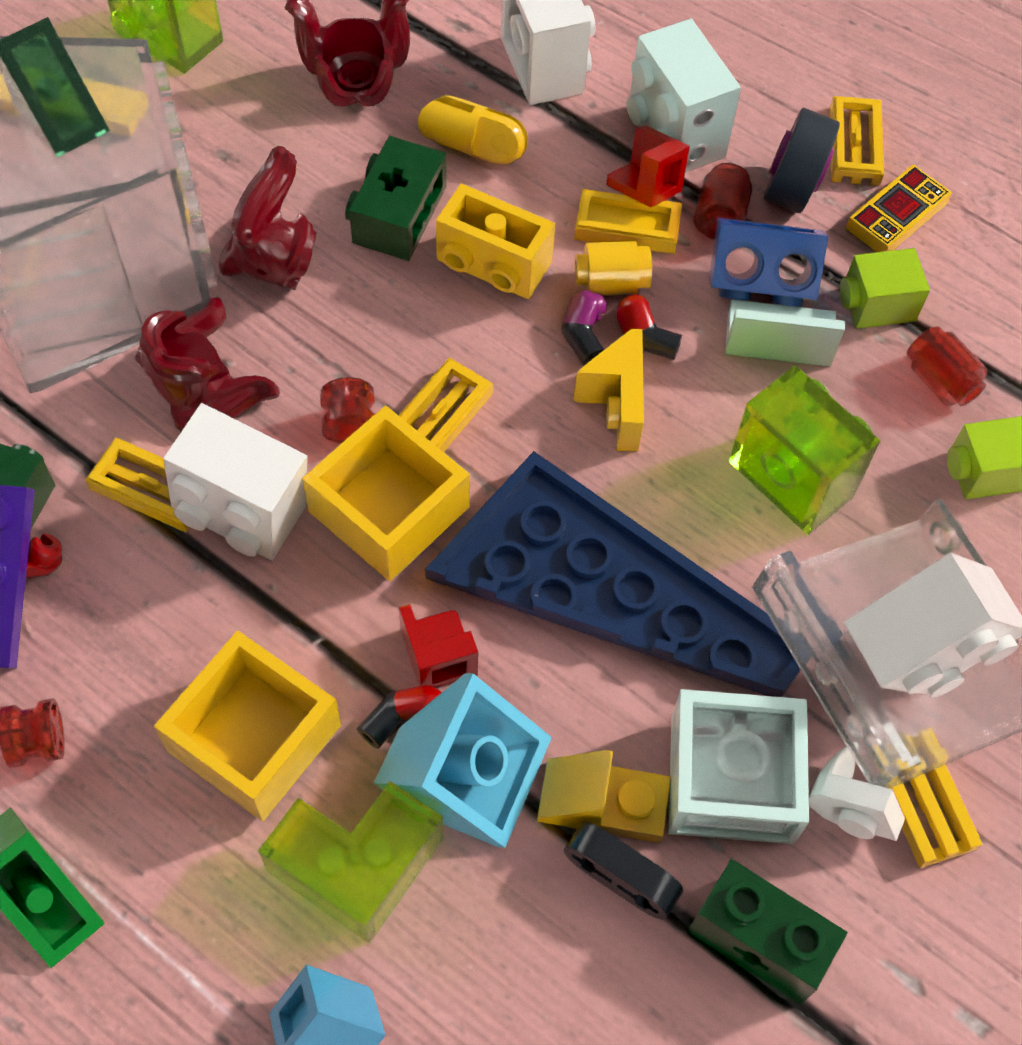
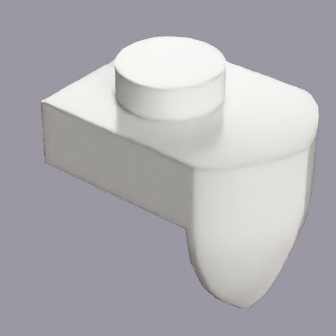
M855 744L844 747L826 763L817 776L809 795V806L820 816L838 824L843 831L861 839H873L874 835L897 841L905 818L893 790L852 779L857 747Z

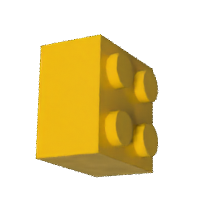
M386 405L302 478L308 512L389 582L470 507V473Z
M237 630L156 722L154 728L168 753L260 821L264 822L341 727V720L336 698Z

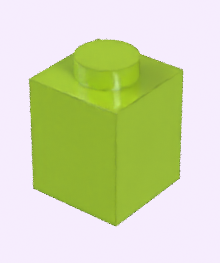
M915 248L854 255L847 276L842 278L840 282L841 303L845 309H850L856 329L916 322L930 292Z
M1022 416L963 425L952 447L948 450L947 465L951 477L959 481L965 500L1022 492Z

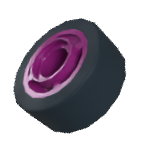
M807 108L800 110L791 130H786L769 170L771 178L765 191L764 200L796 213L803 212L812 193L817 192L833 157L835 149L832 147L839 131V121Z

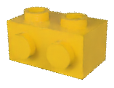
M461 183L436 219L437 260L445 263L454 271L466 272L487 281L502 292H512L529 300L552 264L556 223Z

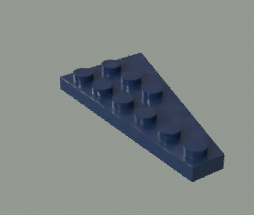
M535 451L528 456L425 568V578L765 696L782 697L817 649L814 645Z

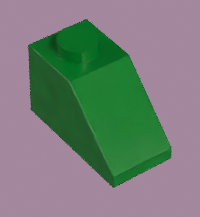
M10 807L0 815V910L47 965L53 968L102 927L105 922L14 810Z

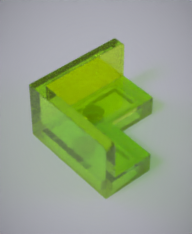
M389 781L352 833H350L298 797L259 848L258 853L266 870L271 875L370 944L444 838L443 816Z

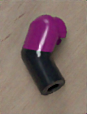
M589 290L578 292L570 299L561 327L563 336L583 366L604 351V348L592 332L594 323L601 319L599 313H606V301L600 294Z

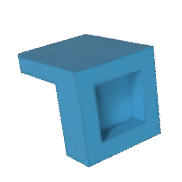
M307 964L269 1013L276 1045H379L386 1036L373 991L368 986Z

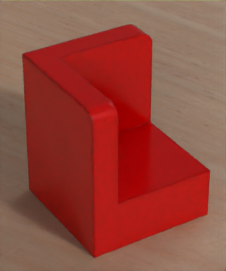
M642 125L635 130L631 162L608 173L606 185L652 208L682 192L690 146L647 125Z
M411 604L398 607L400 630L419 686L428 684L437 688L454 683L464 674L473 673L476 676L478 675L479 652L472 632H464L457 611L449 610L416 620Z

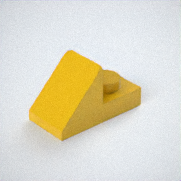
M642 329L629 330L584 365L576 374L574 402L607 404L606 428L616 429V451L639 450L644 425Z
M610 750L549 758L546 764L537 822L576 829L582 822H589L612 835L660 843L664 833L671 776L611 766L613 751Z

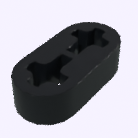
M582 822L563 849L564 854L576 867L641 911L657 919H667L684 892L682 885L669 872L609 832L592 823Z

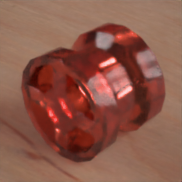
M353 377L338 378L323 385L319 391L321 407L326 411L321 419L322 434L329 441L342 444L375 415L370 410L375 403L374 387L363 379Z
M54 698L40 700L34 708L22 709L18 705L0 708V746L6 765L9 768L24 766L30 758L42 757L48 762L63 759L65 753L63 721L58 703Z

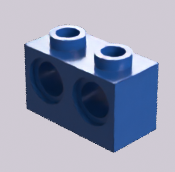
M718 218L709 274L710 285L712 288H720L719 296L735 300H750L751 292L772 295V303L785 306H802L803 299L818 300L829 236L822 230ZM740 247L752 250L754 262L749 270L737 274L730 272L726 268V259L731 251ZM791 254L803 255L806 259V267L802 275L792 280L780 277L779 266L786 256Z

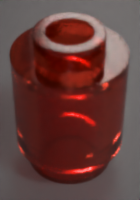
M721 163L714 166L711 172L703 179L694 214V224L702 234L712 240H715L718 218L746 221L753 186L748 172L743 167L734 163Z
M935 326L922 333L910 345L907 356L912 361L911 369L945 406H951L956 403L960 406H965L975 400L985 389L986 383L983 380L988 373V369L953 332H945L940 326Z

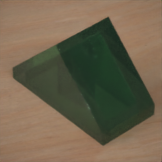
M48 17L0 39V70L13 105L55 158L110 131Z

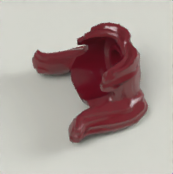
M286 0L285 9L294 17V32L301 60L311 74L317 75L320 89L323 91L326 99L333 105L345 107L354 103H360L362 106L369 107L377 105L386 97L392 84L394 73L392 70L403 66L409 53L410 31L406 13V4L409 0H382L380 20L377 21L369 18H341L334 20L325 27L321 26L317 13L309 0Z
M277 146L271 149L264 165L249 182L240 197L231 223L232 233L220 254L218 267L223 276L232 277L246 273L255 279L296 290L301 277L305 275L309 268L316 240V232L313 230V225L303 214H299L294 221H286L281 216L280 209L296 175L297 164L295 155L286 150L285 147Z
M219 297L210 298L205 308L188 317L181 310H164L154 313L146 318L139 334V347L135 360L151 378L152 384L158 393L170 404V412L175 427L181 432L201 403L231 418H235L257 403L276 399L280 395L279 387L274 381L266 377L252 375L233 378L230 376L228 368L221 361L215 347L207 338L218 330L226 320L225 307Z

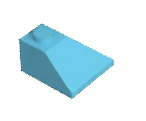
M464 674L399 728L374 784L416 814L493 846L506 848L552 737L475 674Z

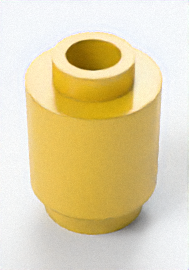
M636 241L585 243L584 254H575L574 272L576 286L585 285V290L600 295L637 294L639 288H650L652 282L650 247L638 246Z

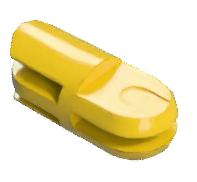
M443 95L431 101L422 108L418 116V128L424 137L494 164L507 165L515 162L523 156L528 146V133L521 121L512 115L452 95Z

